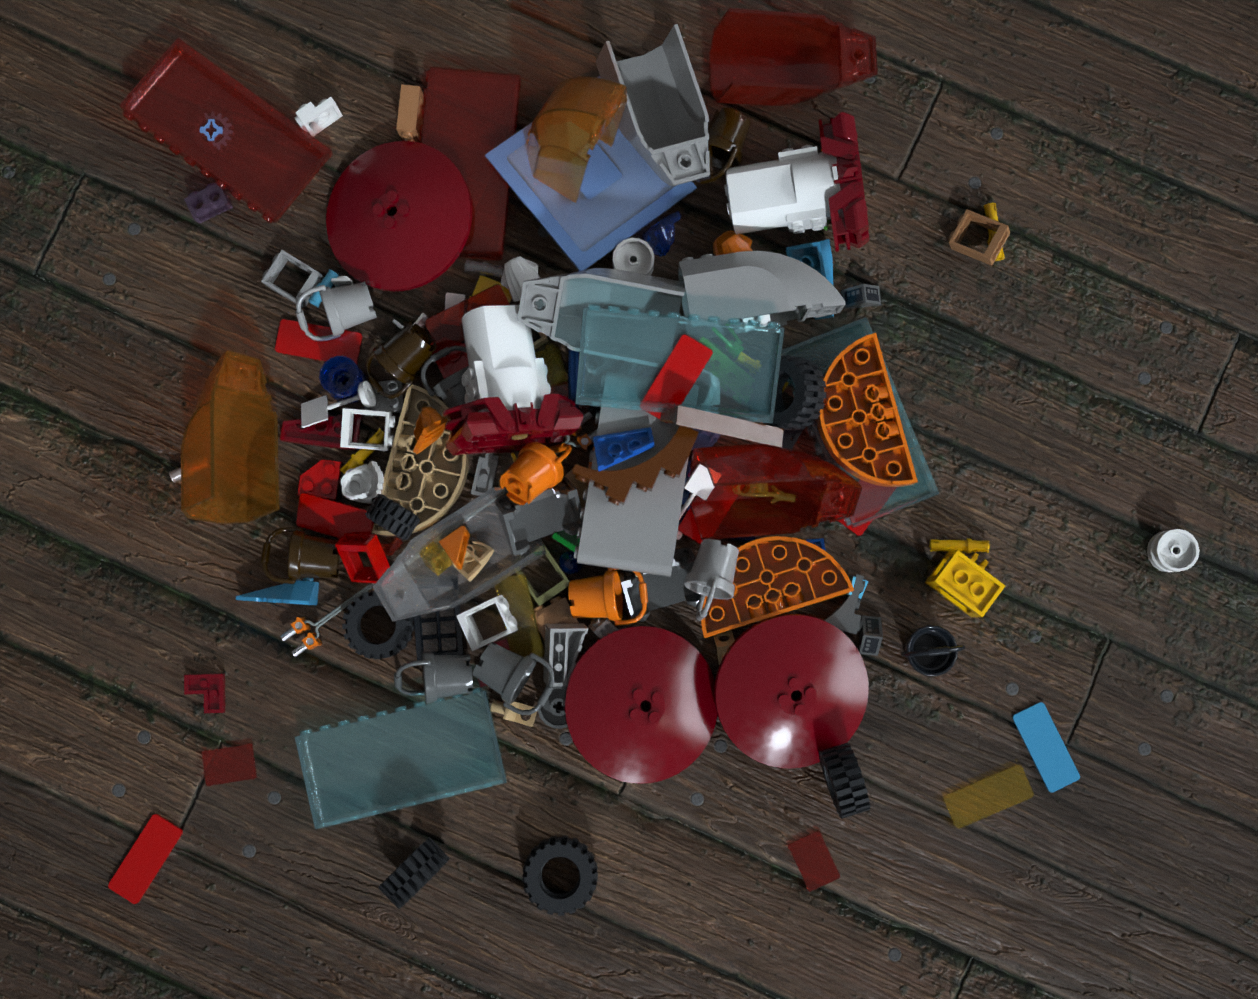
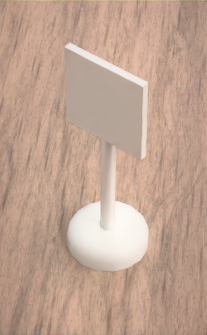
M363 381L358 385L357 396L328 405L327 395L302 403V428L328 420V410L357 400H361L362 404L367 408L374 407L376 405V396L369 382Z
M700 463L697 465L684 485V489L692 493L681 508L680 519L696 495L704 500L708 498L721 475ZM679 530L676 540H680L682 537V533Z

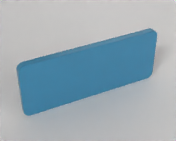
M1038 702L1012 716L1049 792L1053 793L1080 779V774L1044 703Z

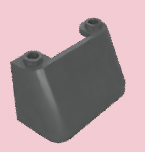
M563 477L562 481L556 486L546 489L530 504L518 505L506 495L495 500L496 510L513 555L526 553L530 547L529 542L561 530L570 535H577L578 527L583 525V520L580 519L581 505L577 489L566 477Z
M691 548L675 550L671 577L641 573L647 585L648 602L644 616L637 622L647 620L651 610L686 601L687 604L694 607L698 606L701 595L684 586L687 573L691 572L696 559ZM618 569L632 619L642 609L639 592L640 582L634 572Z

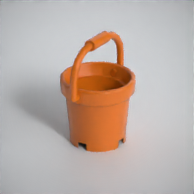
M529 442L524 445L518 454V458L501 475L500 486L502 489L506 487L508 490L506 496L518 505L530 504L546 489L560 483L564 476L561 462L571 453L572 446L562 443L548 448L546 445L538 442ZM565 451L559 458L555 454L558 452Z
M608 568L604 575L571 580L569 582L568 596L572 603V606H570L572 617L608 618L614 621V624L617 626L636 623L644 616L648 602L647 585L642 574L634 572L640 582L639 592L642 609L635 618L621 620L623 616L622 587L617 572L618 569Z

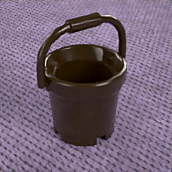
M726 107L722 108L720 112H718V109L716 110L708 126V151L710 166L720 171L716 174H710L708 177L697 179V182L705 184L716 181L729 168L740 166L743 157V145L751 124L747 117L745 121L741 118V112Z
M409 321L386 343H379L367 358L365 364L367 381L376 393L384 398L393 399L402 395L412 385L419 369L438 348L436 342L432 345L430 344L431 336L418 324L415 323L412 326V321ZM374 356L388 373L405 384L398 392L393 394L385 393L375 377L371 375L370 364Z
M279 528L273 531L263 544L260 561L262 563V570L270 580L285 584H294L295 581H300L302 578H338L339 569L337 567L341 561L335 546L338 540L306 535L302 528ZM282 532H292L288 552V579L275 577L267 569L271 540Z

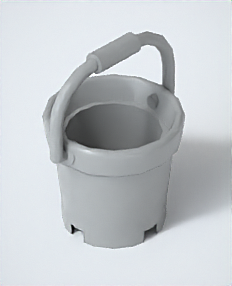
M365 281L336 288L326 287L325 285L310 288L299 296L296 303L297 311L295 313L301 330L309 338L316 341H328L338 338L344 333V330L377 318ZM319 291L333 333L332 335L319 337L309 332L303 310H301L302 301L307 295Z
M704 539L701 542L691 572L687 573L684 586L701 595L696 612V619L698 621L703 620L707 616L713 598L728 600L734 597L735 585L733 581L739 549L727 543V546H724L719 540ZM705 596H707L708 598L706 604L704 606V609L702 610Z

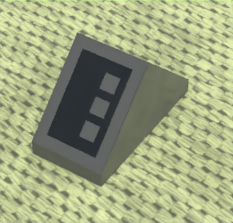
M861 284L841 290V295L846 304L843 309L881 306L879 286Z
M861 615L863 624L860 631L858 651L860 654L878 656L883 638L881 617Z

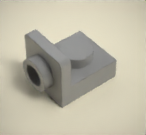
M593 618L588 625L599 638L618 630L607 618Z

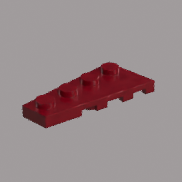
M354 414L352 442L358 443L363 414ZM342 415L328 417L326 421L305 428L301 426V419L283 421L280 441L357 451V448L340 447Z

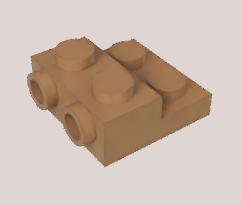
M561 596L550 600L551 605L545 608L541 605L533 609L534 614L531 617L544 641L546 624L579 623L577 618L572 617L570 605L566 597L561 598Z

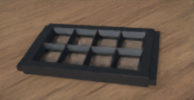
M458 575L412 579L417 661L422 660L423 652H432L434 655H464L462 628L456 617L461 614ZM447 587H452L453 595Z

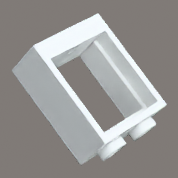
M343 408L340 447L390 450L394 441V435H391V427L394 428L395 416H392L391 411ZM354 414L385 416L384 445L352 442Z
M503 595L494 597L456 616L472 651L518 630L517 621L511 615L509 603ZM496 604L507 630L483 640L472 614Z

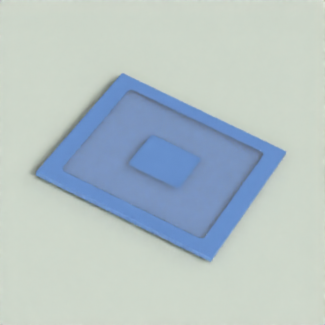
M600 76L485 154V157L578 271L589 268L615 249L623 240L633 236L697 189L692 181L676 186L668 185L653 172L618 128Z

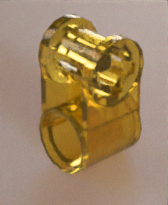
M770 477L736 479L732 484V490L736 495L770 497V493H768ZM744 482L746 484V490L744 492H741L740 485Z

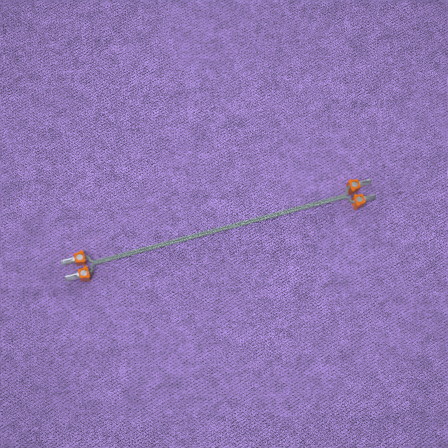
M591 412L583 415L584 420H582L579 429L572 436L576 437L577 433L582 430L581 426L593 417ZM593 432L589 435L584 434L581 437H577L579 445L569 442V435H566L567 440L563 442L571 444L576 448L581 447L583 451L587 452L588 448L593 445ZM506 487L497 490L391 568V574L507 491ZM368 584L316 623L306 620L304 617H297L296 621L291 624V629L280 637L283 638V641H286L296 633L302 634L306 630H311L310 625L316 626V633H308L307 637L302 640L303 643L294 649L292 654L296 657L307 649L311 650L321 646L322 642L319 639L318 628L348 607L349 604H352L356 597H361L363 593L370 591L378 584Z

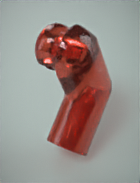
M396 536L390 544H380L385 555L392 556L404 542Z

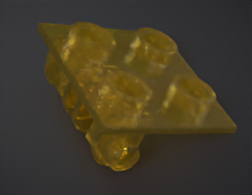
M548 343L545 345L546 348L544 350L535 352L536 358L544 359V364L548 370L547 382L550 385L568 380L558 347Z

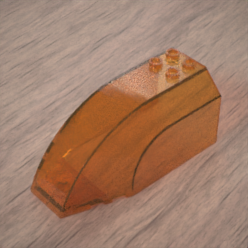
M573 77L559 83L535 117L527 134L529 137L526 141L528 145L526 153L533 177L576 203L591 157L587 154L589 149L593 150L598 140L611 147L614 144L628 100L626 95L627 87L610 80L595 77Z
M227 350L219 358L204 384L186 426L181 446V511L188 519L218 524L246 523L280 510L278 420L276 411L273 412L270 403L272 401L271 394H268L265 384L267 381L260 359Z

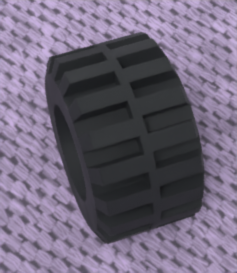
M377 494L365 513L368 519L403 540L409 539L420 521L417 515L383 494Z

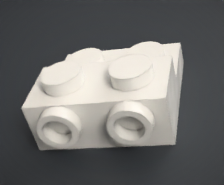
M329 97L328 99L321 100L317 107H314L311 102L301 105L298 111L295 112L297 116L294 119L305 134L309 132L314 137L343 115L332 97Z

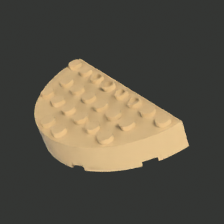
M413 384L406 392L384 475L381 494L419 517L420 521L412 532L415 533L436 523L454 506L467 479L469 454L452 455L448 451L445 444L449 434L452 432L448 429H445L444 433L434 443L419 454L413 452L417 443L413 432L422 408L426 406L432 407L442 416L443 411L449 409L435 395L431 397L427 390ZM375 522L373 523L372 534L396 536Z

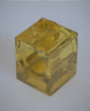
M434 541L419 552L426 567L437 576L452 565L446 551Z

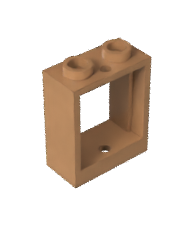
M401 84L396 129L402 141L421 143L426 100L420 86Z
M967 209L964 215L962 214L959 217L956 230L951 232L948 239L949 245L954 251L992 266L1010 234L1009 227ZM971 222L996 232L984 254L960 244Z

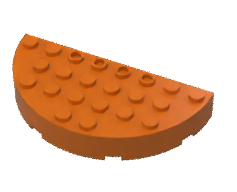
M872 333L856 340L844 349L825 372L822 380L826 383L824 391L827 394L823 401L825 403L824 408L820 409L819 412L821 414L816 419L818 431L832 458L854 477L885 487L913 485L918 480L877 334Z
M772 536L756 539L738 547L739 554L733 581L735 585L734 597L728 600L712 599L707 616L701 620L704 638H709L853 592L854 588L840 564L830 554L815 544L794 537ZM705 596L702 610L706 604L707 596Z

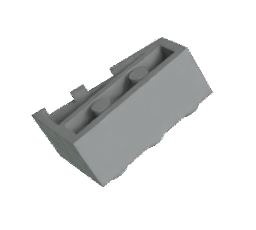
M584 623L546 624L544 660L551 665L554 671L555 681L553 687L567 686L570 674L576 664V658L579 651H581L585 634H587L589 629ZM544 666L543 681L548 685L550 676L547 668Z

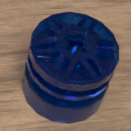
M346 356L332 357L320 369L319 379L321 385L338 402L357 396L358 385L363 381H367L363 371L352 359Z

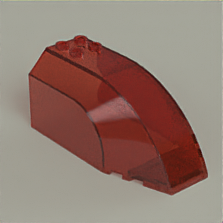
M729 8L713 30L709 51L710 91L717 103L783 106L806 102L876 76L878 74L876 37L855 28L845 27L841 22L837 21L835 23L821 14Z
M767 444L694 448L688 473L689 479L700 463L707 467L713 486H715L706 500L696 495L690 503L701 540L791 534L800 532V528L810 525L812 528L817 527L820 522L827 520L831 523L854 516L862 491V486L854 478L821 458L798 450Z

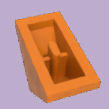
M460 526L439 541L455 566L461 570L470 538V533L465 526Z

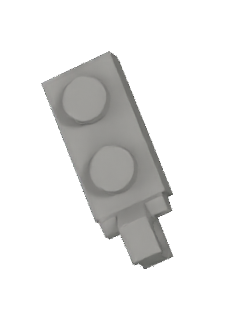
M495 452L481 453L471 490L472 495L486 498L491 496L499 457L495 456Z

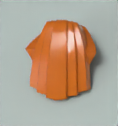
M726 231L714 241V255L753 251L751 249L752 240L742 234H736L735 231Z
M423 407L416 421V427L413 432L417 441L413 450L416 454H419L434 443L446 429L445 423L448 420L432 407Z

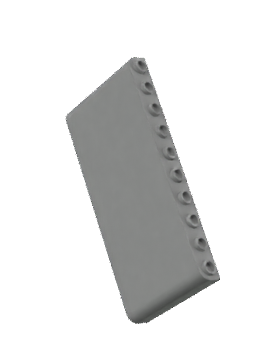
M607 371L606 375H602L601 386H604L603 394H599L598 405H601L600 413H596L595 424H598V430L593 432V437L651 427L655 445L654 448L606 468L603 471L627 469L649 460L659 453L676 434L680 425L660 421V419L640 408V403L655 378ZM693 385L681 406L696 409L699 385ZM594 449V451H590L589 462H592L591 469L598 470ZM688 459L679 478H669L661 470L652 492L649 490L647 492L640 491L633 484L624 505L619 504V506L608 502L609 498L605 496L608 489H604V491L593 487L594 483L589 481V487L584 489L583 500H586V506L581 508L580 514L583 525L578 527L577 539H580L579 547H575L574 558H577V563L671 577Z

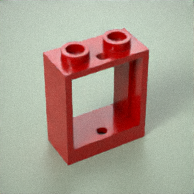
M345 533L335 544L351 582L383 584L392 573L377 534ZM358 552H366L373 567H364Z

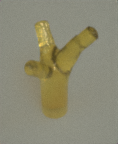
M774 485L771 487L774 492H766V495L775 497L771 500L772 504L780 500L795 502L796 495L781 492Z

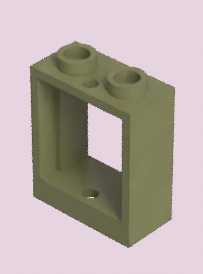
M539 545L531 551V556L528 558L523 556L515 562L516 566L513 569L537 604L541 606L569 587L570 581L546 546L541 548ZM545 554L563 581L539 596L521 569Z

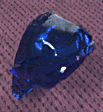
M679 211L659 220L643 234L642 239L650 245L656 256H665L673 244L675 235L674 223L681 218Z

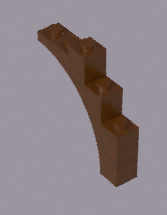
M680 425L671 441L659 453L637 466L613 471L602 470L599 472L598 470L575 464L572 472L576 475L575 479L586 483L587 480L594 483L593 487L604 491V489H608L605 496L609 498L608 502L616 506H619V504L624 505L633 484L640 491L647 492L649 490L652 492L661 470L669 478H679L699 432Z

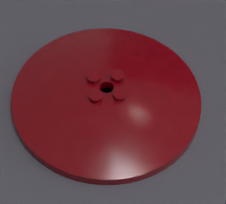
M394 141L376 146L357 157L344 170L332 190L326 213V228L331 249L338 262L350 275L360 282L365 281L366 285L375 289L406 291L424 286L447 271L456 261L466 244L472 223L473 208L470 191L465 178L457 166L446 155L431 146L414 141ZM397 207V213L394 216H390V209Z
M805 614L773 616L754 624L744 631L726 651L717 672L714 689L715 706L719 721L735 746L759 763L788 769L819 763V751L847 743L862 721L869 693L866 667L854 643L834 625L820 618ZM795 690L800 691V697L797 700H792V692Z
M633 626L613 631L593 643L581 655L570 674L564 698V714L569 735L583 758L598 771L613 779L636 784L654 783L668 779L689 767L703 752L713 734L718 715L715 706L714 676L700 652L687 640L673 632L649 626ZM644 700L650 703V708L647 711H642L640 708V704Z

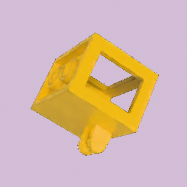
M959 550L946 553L925 583L970 617H983L1005 585L984 570L988 565L987 560H983L979 565L975 563L979 556L976 552L968 558Z

